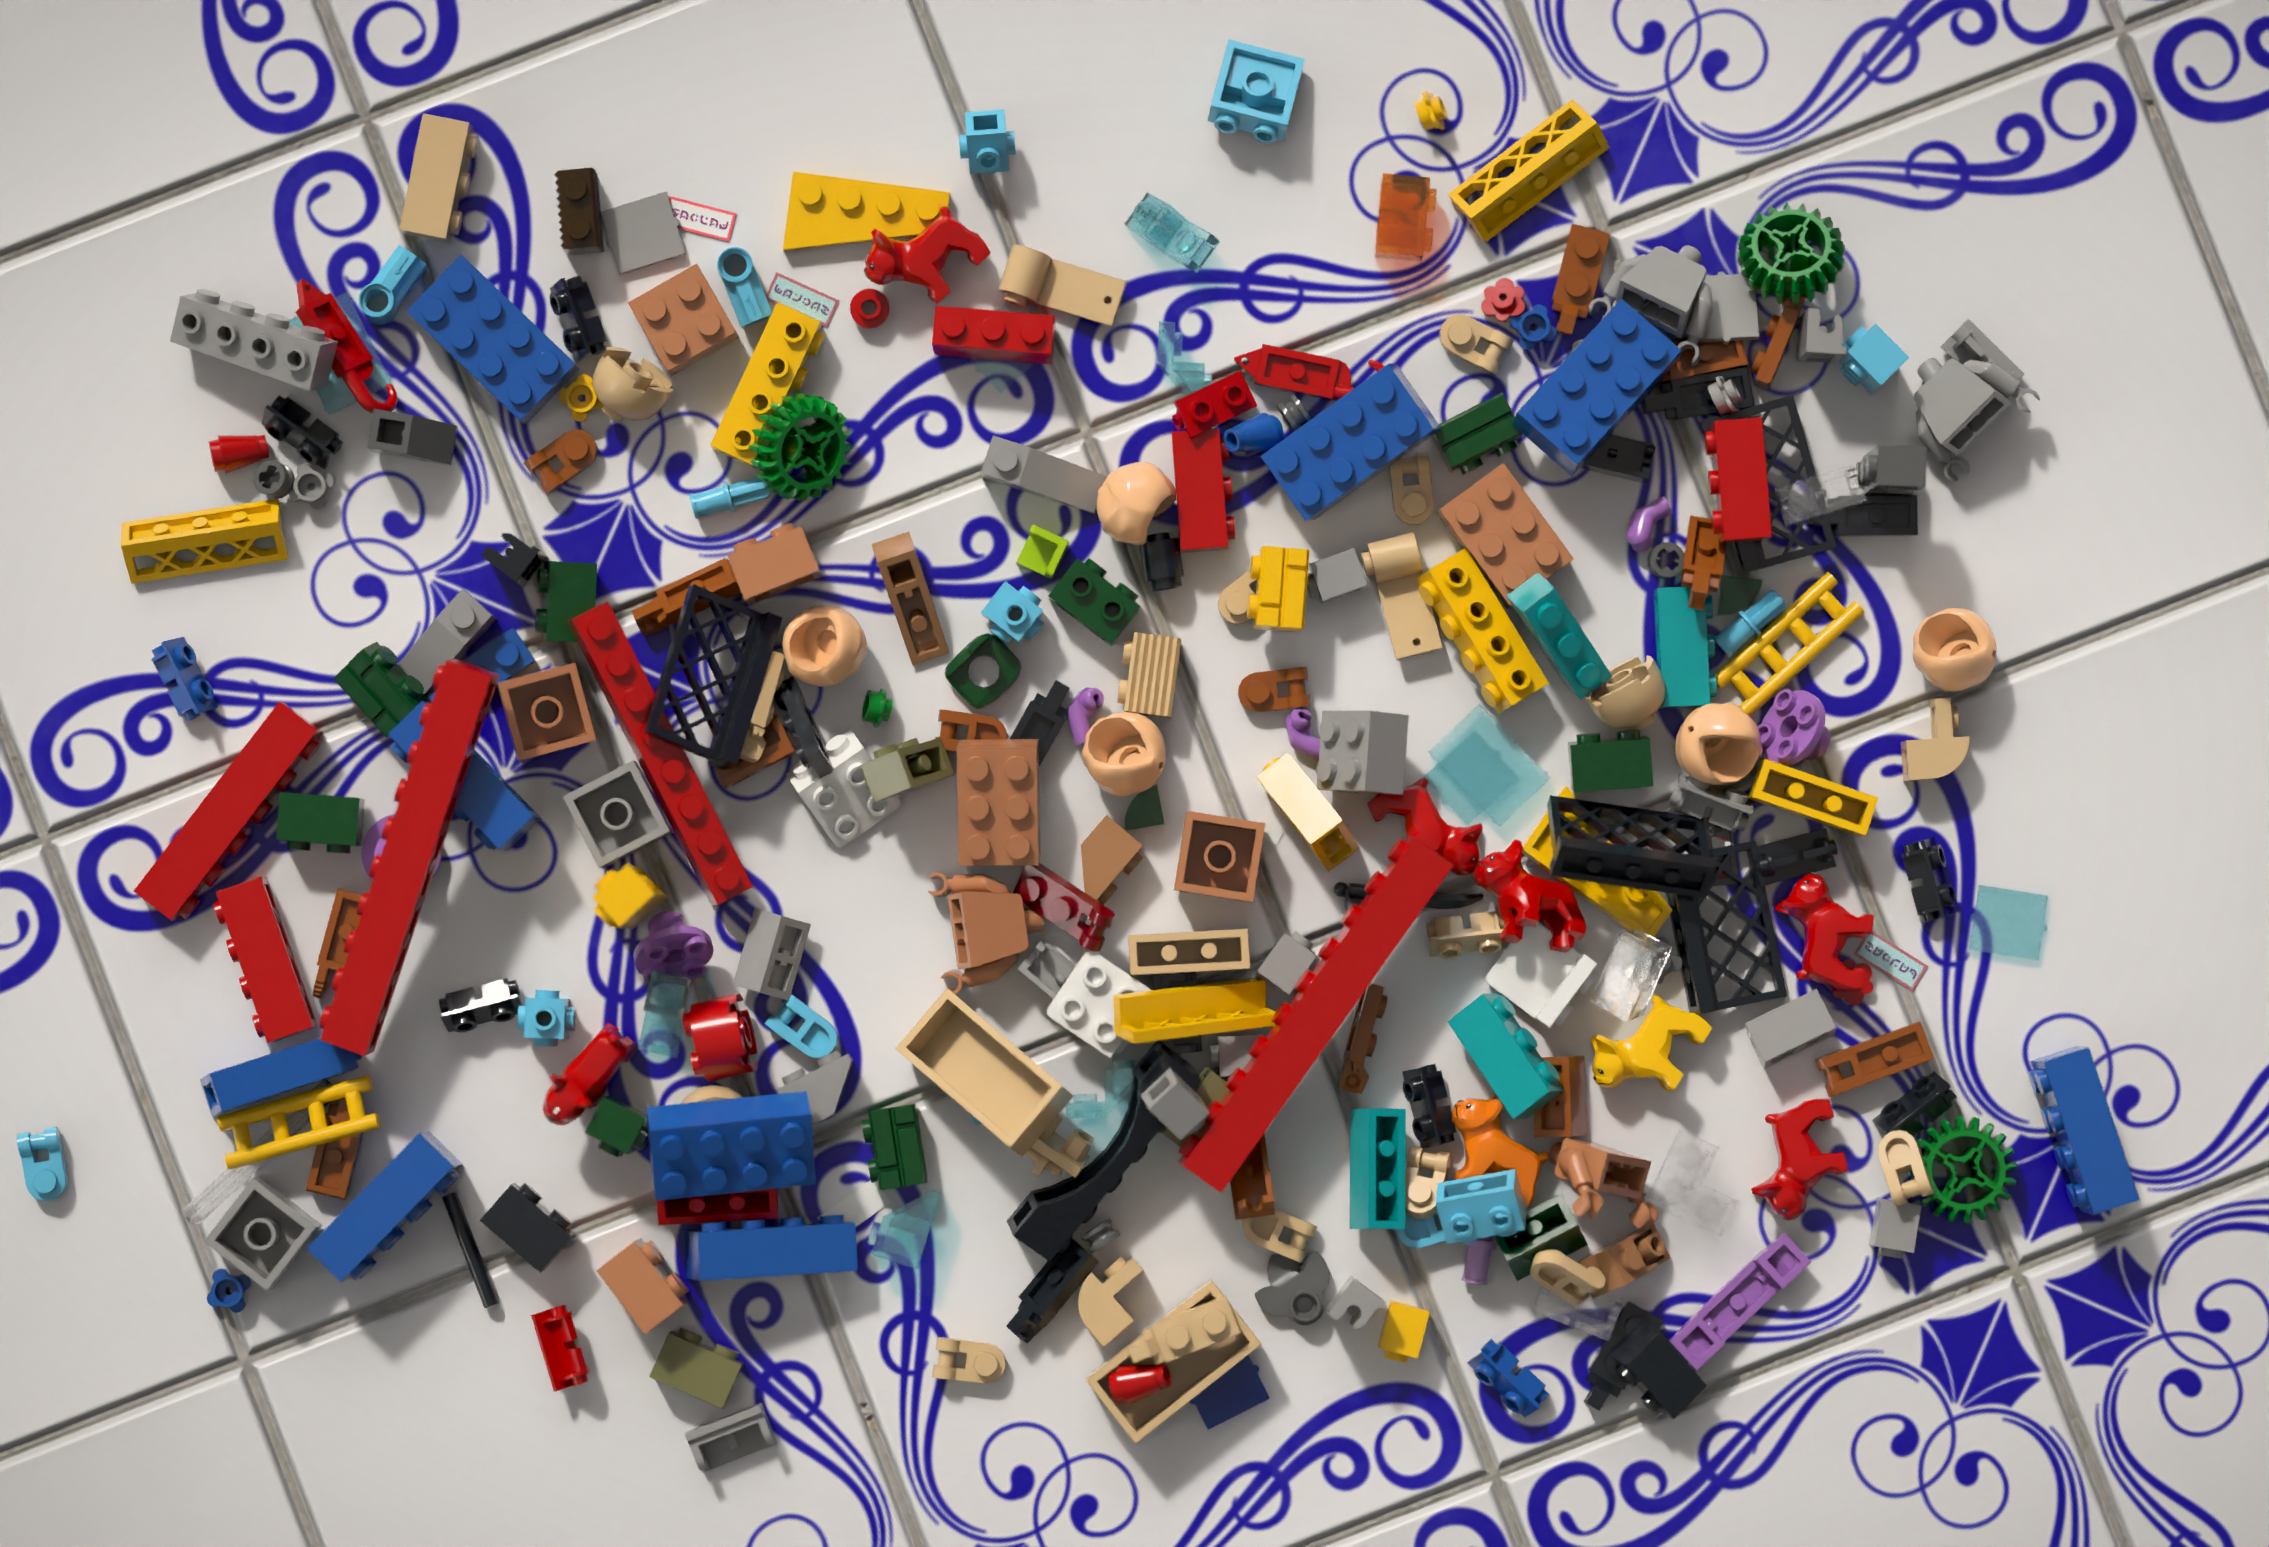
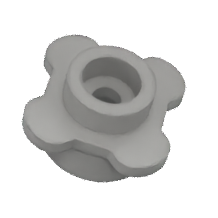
M1723 376L1716 377L1717 382L1709 385L1708 390L1719 413L1722 415L1730 410L1732 413L1738 412L1737 402L1742 401L1733 380L1725 381Z
M309 464L299 466L294 486L289 493L290 498L293 501L302 500L310 503V506L316 510L323 508L326 505L325 496L328 488L334 485V477L328 472L319 473L314 471ZM310 483L315 484V489L312 491L308 489Z

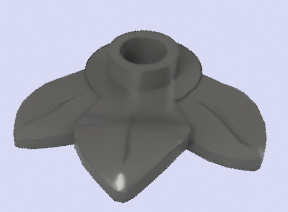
M1315 1251L1300 1265L1297 1261L1283 1255L1272 1254L1267 1267L1268 1280L1271 1286L1264 1287L1254 1294L1259 1306L1271 1316H1288L1293 1322L1300 1325L1315 1323L1324 1312L1325 1304L1322 1294L1330 1281L1329 1270L1324 1258ZM1303 1297H1307L1312 1301L1311 1310L1305 1313L1297 1309V1302Z

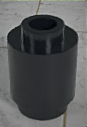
M1169 532L1147 535V543L1139 545L1145 582L1150 583L1151 592L1182 587L1181 577L1184 576L1178 538L1170 539Z

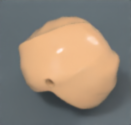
M1135 462L1117 468L1107 476L1102 487L1098 489L1096 507L1102 524V530L1118 542L1144 545L1146 543L1147 529L1152 518L1164 513L1173 506L1176 501V489L1171 480L1152 463Z
M813 606L800 612L789 622L783 634V652L790 674L803 683L819 687L837 685L843 679L851 676L859 669L867 652L866 636L858 621L849 612L835 606Z
M1963 608L1942 610L1924 619L1913 636V661L1916 668L1923 673L1932 685L1941 690L1958 692L1979 685L1987 679L1994 667L1997 654L1994 634L1987 622L1970 610Z
M1711 703L1695 709L1686 717L1677 733L1675 741V755L1683 771L1698 781L1709 785L1739 782L1755 768V764L1763 751L1757 725L1742 707L1733 703Z
M1119 712L1098 719L1085 735V744L1081 756L1088 772L1104 791L1115 796H1128L1148 790L1156 783L1166 762V748L1163 735L1159 727L1152 720L1137 713Z

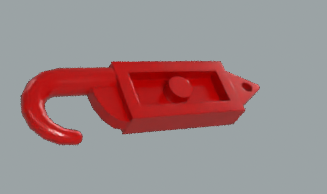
M301 279L296 284L299 309L295 313L304 326L325 331L324 337L338 341L332 364V370L338 378L342 377L354 398L364 410L373 414L374 409L392 412L396 408L398 401L394 386L392 384L386 385L388 400L385 403L378 402L371 395L364 382L373 372V357L331 293L324 294L304 279Z
M1263 344L1261 349L1234 357V361L1255 379L1254 384L1337 401L1354 389L1351 387V374L1348 366L1338 359ZM1247 358L1249 363L1244 365L1241 360ZM1368 361V366L1377 372L1385 367L1378 361Z

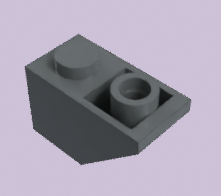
M374 409L367 448L373 453L451 465L458 426L419 416Z

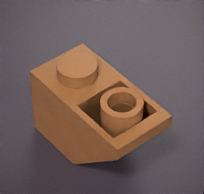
M1108 815L1102 819L1081 844L1084 892L1103 905L1118 888L1112 883L1122 871L1129 875L1144 858L1138 853L1143 845Z
M1653 1223L1648 1229L1642 1227L1597 1249L1577 1261V1263L1587 1269L1589 1267H1596L1604 1274L1605 1285L1597 1292L1590 1293L1593 1299L1626 1286L1671 1257Z

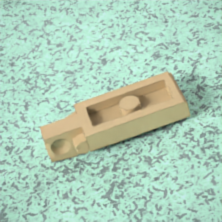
M774 650L770 657L740 755V759L750 763L760 759L766 746L762 735L765 732L764 728L769 725L774 714V706L771 705L774 693L778 690L784 678L785 672L782 669L785 656Z
M1224 1295L1151 1324L1152 1327L1143 1330L1146 1340L1128 1346L1127 1349L1133 1363L1153 1356L1156 1364L1164 1361L1167 1363L1238 1335L1240 1330L1227 1297Z

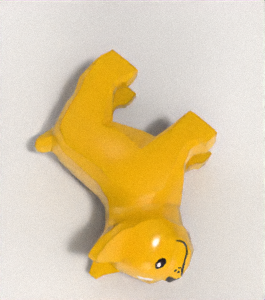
M1654 995L1651 1000L1653 1003L1652 1008L1636 1032L1628 1039L1610 1040L1601 1035H1597V1037L1592 1036L1590 1041L1595 1050L1592 1063L1593 1079L1596 1084L1602 1087L1615 1088L1632 1078H1654L1661 1083V1087L1668 1092L1673 1091L1684 1075L1668 1060L1673 1035L1686 1034L1692 1043L1696 1045L1699 1043L1703 1044L1712 1027L1697 1014L1684 1012L1667 1004L1660 996Z

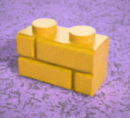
M1262 546L1259 549V555H1252L1250 579H1257L1256 595L1249 594L1247 618L1254 619L1253 628L1288 632H1301L1304 630L1310 550Z

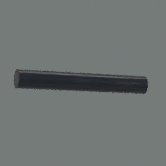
M453 1192L443 1196V1203L484 1309L495 1305L499 1301L458 1194Z

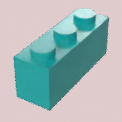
M1536 573L1506 596L1562 682L1580 700L1612 677V674L1557 590L1539 573Z
M1667 587L1656 588L1653 591L1657 666L1662 673L1666 689V695L1660 709L1701 707L1711 704L1710 698H1716L1717 696L1716 675L1709 674L1708 658L1715 657L1714 635H1707L1706 620L1713 618L1712 595H1707L1703 611L1688 608L1691 588Z
M1485 993L1447 1022L1513 1119L1529 1118L1564 1091L1558 1082L1560 1079L1559 1074L1554 1066L1547 1060H1543L1535 1049L1537 1042L1533 1035L1526 1028H1521L1513 1016L1515 1015V1009L1509 1000L1502 995L1499 996L1498 993Z
M1350 1109L1349 1229H1405L1406 1109Z

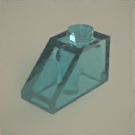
M933 1189L884 1215L881 1223L874 1221L867 1244L874 1246L871 1255L918 1269L942 1191Z

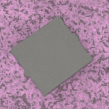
M667 192L601 211L609 238L606 241V245L612 248L620 275L686 254L678 229L681 223L674 216Z
M1722 271L1718 275L1706 276L1705 283L1710 286L1712 293L1713 313L1704 339L1699 338L1698 342L1722 341L1724 345H1728L1730 341L1759 340L1756 291L1751 290L1749 280H1743L1741 274L1725 275Z

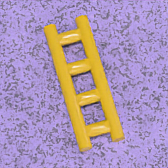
M1829 572L1825 573L1766 627L1759 636L1755 637L1715 674L1717 686L1721 690L1731 682L1746 698L1740 707L1750 717L1865 613L1856 601L1852 602L1845 609L1830 593V590L1838 582ZM1818 602L1834 620L1819 634L1815 635L1801 617ZM1790 629L1804 647L1787 662L1771 644ZM1760 655L1775 671V674L1760 688H1757L1742 671Z
M365 1075L218 1116L217 1123L221 1132L233 1129L237 1148L236 1152L225 1155L227 1168L231 1170L381 1128V1121L377 1113L365 1116L361 1093L373 1090L371 1077ZM346 1098L350 1120L328 1126L323 1104ZM308 1108L312 1131L290 1137L286 1114ZM270 1119L275 1141L253 1147L248 1124Z

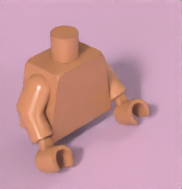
M939 872L932 873L929 876L931 879L942 878L944 887L938 892H928L935 897H948L958 970L947 971L941 976V979L947 976L957 978L958 987L950 989L954 994L960 992L966 984L974 987L1001 978L1018 962L1019 953L1028 950L1027 934L1044 931L1045 918L1033 909L1024 910L1020 894L1010 893L1005 884L985 874H956L951 879ZM959 969H965L964 973L960 972Z
M1567 1137L1563 1140V1143L1556 1142L1553 1144L1549 1152V1161L1551 1164L1556 1165L1555 1176L1570 1181L1574 1191L1580 1193L1579 1198L1572 1205V1209L1577 1216L1582 1217L1587 1213L1589 1219L1594 1218L1604 1203L1602 1197L1595 1192L1598 1191L1627 1197L1629 1202H1634L1637 1207L1629 1214V1219L1637 1228L1643 1227L1648 1229L1657 1220L1659 1215L1657 1208L1644 1198L1647 1195L1644 1186L1652 1161L1596 1143Z

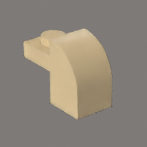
M1937 698L1929 701L1932 739L1906 740L1901 742L1903 782L1932 780L1943 777L1953 772L1966 757L1969 748V736H1953V730L1959 729V713L1957 706H1951V698Z
M1133 1256L1128 1261L1120 1257L1103 1272L1108 1277L1104 1282L1091 1271L1083 1281L1079 1291L1078 1307L1082 1321L1103 1347L1134 1321V1318L1114 1296L1143 1271V1268Z

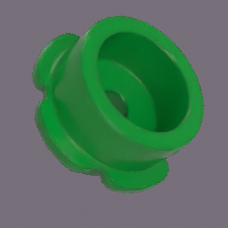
M881 688L880 692L868 690L865 695L862 721L874 724V727H879L881 721L887 722L890 718L892 698L886 697L885 689Z

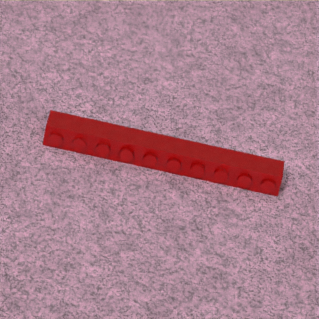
M457 659L446 660L445 665L440 664L435 672L432 687L436 688L432 704L426 703L422 711L419 725L424 728L419 742L414 741L409 750L407 763L411 764L407 779L402 778L397 786L394 801L398 802L394 817L390 816L384 825L381 838L386 840L382 854L375 856L370 867L369 877L373 878L369 893L364 892L358 903L356 914L361 916L357 930H351L347 937L344 952L348 954L344 969L339 968L334 976L331 990L336 991L332 1005H327L324 1008L319 1021V1028L323 1029L321 1041L363 1056L375 1051L499 678L497 673Z
M1409 835L1405 841L1400 838L1394 844L1387 855V858L1391 861L1383 873L1375 872L1367 882L1364 891L1368 894L1359 906L1353 904L1341 920V924L1344 925L1342 931L1336 939L1331 936L1323 944L1317 955L1321 960L1313 972L1307 969L1302 974L1294 987L1298 991L1290 1004L1284 1002L1277 1009L1271 1019L1275 1024L1266 1037L1261 1034L1256 1039L1248 1052L1252 1058L1243 1070L1238 1067L1231 1074L1225 1084V1087L1229 1090L1220 1103L1214 1100L1207 1108L1210 1113L1206 1116V1123L1197 1135L1190 1134L1181 1145L1178 1152L1182 1156L1178 1162L1220 1193L1224 1191L1454 866L1417 838Z

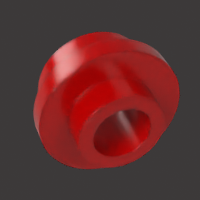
M876 289L861 290L851 301V316L863 328L872 329L879 327L889 316V302L886 296ZM867 301H872L877 305V311L872 315H866L862 311V306Z

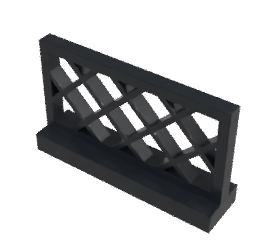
M1793 395L1745 408L1738 412L1703 419L1700 422L1705 440V431H1711V424L1714 421L1746 419L1765 412L1762 416V422L1764 423L1771 410L1787 406L1791 423L1784 435L1763 424V431L1781 440L1771 459L1766 458L1767 474L1770 468L1773 467L1792 478L1781 498L1768 491L1769 498L1778 502L1770 519L1772 524L1782 505L1803 517L1792 536L1771 525V531L1789 540L1782 555L1766 559L1761 544L1762 540L1734 542L1743 575L1837 547ZM1792 429H1794L1797 442L1788 438ZM1784 443L1800 450L1802 461L1795 473L1774 462ZM1709 455L1714 471L1713 455ZM1803 467L1805 468L1808 480L1799 476ZM1795 481L1811 488L1813 499L1806 511L1785 500ZM1814 505L1817 508L1820 519L1810 514ZM1807 518L1822 527L1826 542L1809 546L1796 538ZM1793 543L1803 548L1789 552Z
M695 584L690 585L643 733L709 760V765L721 770L738 764L782 617L771 612L762 614ZM697 598L709 603L715 619L700 625L694 612ZM721 608L729 612L723 614ZM734 614L749 620L745 635L736 640L725 619ZM689 623H690L692 629L689 630V631H687L688 626H689ZM718 623L727 644L712 651L703 629ZM694 633L704 655L689 661L682 645L685 637ZM742 642L741 648L739 649L737 644ZM729 648L736 664L734 671L724 676L714 655ZM706 659L715 677V681L700 687L691 665ZM679 660L681 666L676 667L677 661ZM683 670L692 692L677 698L671 685V680L674 673ZM731 678L730 684L728 686L726 680ZM718 685L725 700L722 709L712 713L703 691ZM695 695L704 717L689 724L680 702ZM667 696L669 702L664 704ZM672 707L681 726L680 729L673 732L657 727L662 710ZM720 715L717 723L715 717ZM707 721L713 734L710 748L698 744L691 728ZM683 732L686 738L681 737L678 734Z
M1550 795L1547 808L1553 851L1550 863L1551 876L1699 898L1707 897L1716 871L1715 858L1709 857L1704 818L1699 819L1682 814ZM1559 811L1573 813L1578 818L1571 821ZM1599 818H1610L1617 824L1610 827ZM1638 823L1649 824L1655 830L1649 833ZM1589 825L1599 834L1592 837L1582 827ZM1676 829L1693 830L1694 835L1687 838ZM1626 830L1635 836L1637 840L1630 842L1620 833ZM1665 836L1676 845L1669 848L1659 838Z
M1756 841L1709 850V857L1711 858L1724 855L1720 863L1715 860L1716 871L1710 889L1721 872L1739 884L1728 902L1709 889L1707 896L1724 907L1713 925L1701 918L1699 907L1705 898L1666 893L1667 903L1672 908L1670 918L1677 953L1682 959L1681 973L1690 1013L1703 1014L1787 996L1765 886L1760 887L1750 849L1757 847ZM1747 851L1750 868L1744 877L1740 878L1725 866L1734 853ZM1751 877L1753 880L1754 887L1748 883ZM1744 888L1755 895L1758 906L1751 917H1748L1733 906ZM1729 911L1746 922L1736 940H1733L1718 929ZM1759 915H1760L1761 925L1756 922V920H1757V918L1759 917ZM1703 927L1709 930L1706 936L1704 935ZM1752 927L1763 934L1766 945L1759 956H1756L1741 945ZM1714 934L1732 946L1721 964L1708 955L1707 945ZM1737 950L1754 961L1744 979H1741L1726 968ZM1767 954H1768L1769 964L1764 961V959H1765V957L1767 956ZM1711 966L1717 969L1714 975H1712ZM1760 966L1772 974L1774 991L1761 993L1749 984ZM1723 973L1736 982L1739 987L1731 999L1718 1002L1715 984ZM1745 989L1753 994L1740 997Z

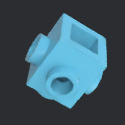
M1004 109L965 112L966 135H959L960 158H968L970 174H994L996 172L1009 171L1008 155H1016L1014 131H1006Z
M1006 581L981 611L982 616L993 623L989 630L1006 644L1011 639L1020 644L1024 637L1031 641L1044 625V622L1039 619L1043 614V610L1038 607L1042 600L1023 586L1018 591ZM1013 609H1019L1022 611L1023 616L1018 621H1012L1008 618L1009 612Z
M536 990L535 998H525V1006L519 1005L518 1029L524 1030V1038H534V1046L558 1047V1039H568L569 1031L575 1030V1007H570V999H559L560 991ZM544 1010L548 1011L552 1016V1021L547 1026L540 1025L537 1019L538 1014Z

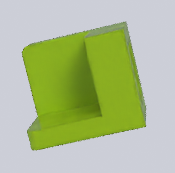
M1033 524L1016 564L1053 580L1069 546V541Z

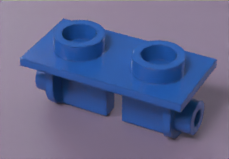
M184 637L163 641L161 646L152 650L154 658L151 660L163 683L168 684L175 679L178 683V686L168 691V694L179 717L184 716L185 721L188 722L199 717L202 712L218 708L214 699L213 689L210 683L204 679L196 662V654L193 648L187 644Z
M1490 1339L1481 1348L1482 1352L1467 1362L1474 1369L1475 1376L1483 1384L1492 1386L1503 1396V1401L1510 1410L1524 1417L1539 1409V1404L1549 1395L1544 1389L1546 1385L1526 1366L1516 1376L1511 1372L1519 1360L1500 1341L1496 1344Z

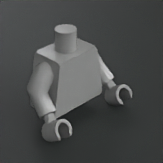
M1689 245L1683 246L1678 254L1663 246H1658L1647 255L1642 254L1621 262L1604 288L1605 296L1603 298H1596L1590 303V315L1594 318L1598 310L1607 308L1606 314L1602 317L1603 319L1613 308L1612 305L1615 300L1616 305L1623 299L1649 323L1679 338H1682L1684 333L1688 334L1687 340L1681 342L1677 347L1682 351L1692 349L1695 352V356L1692 359L1691 366H1696L1700 361V351L1697 344L1699 338L1704 339L1713 313L1711 288L1705 283L1707 270L1704 266L1700 265L1702 260L1700 252Z
M1935 358L1927 359L1917 370V374L1925 384L1914 394V400L1919 407L1916 412L1918 438L1937 462L1943 461L1945 464V477L1949 481L1957 482L1958 478L1952 473L1951 465L1954 463L1960 464L1967 474L1970 472L1969 461L1958 455L2012 404L2008 397L2012 396L2016 399V405L2021 411L2030 413V410L2021 405L2020 398L2025 393H2031L2040 401L2039 395L2032 389L2023 390L2018 386L2019 381L1993 363L1971 359L1961 364L1952 358L1942 366Z

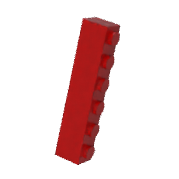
M279 701L133 892L170 920L178 921L181 916L187 919L198 906L200 900L196 896L205 884L208 887L213 886L222 875L224 868L220 865L229 853L235 856L246 844L249 837L245 833L255 821L257 824H260L273 808V805L269 803L278 790L285 792L297 777V773L293 770L302 759L310 760L319 749L322 742L318 738L323 732L286 703Z

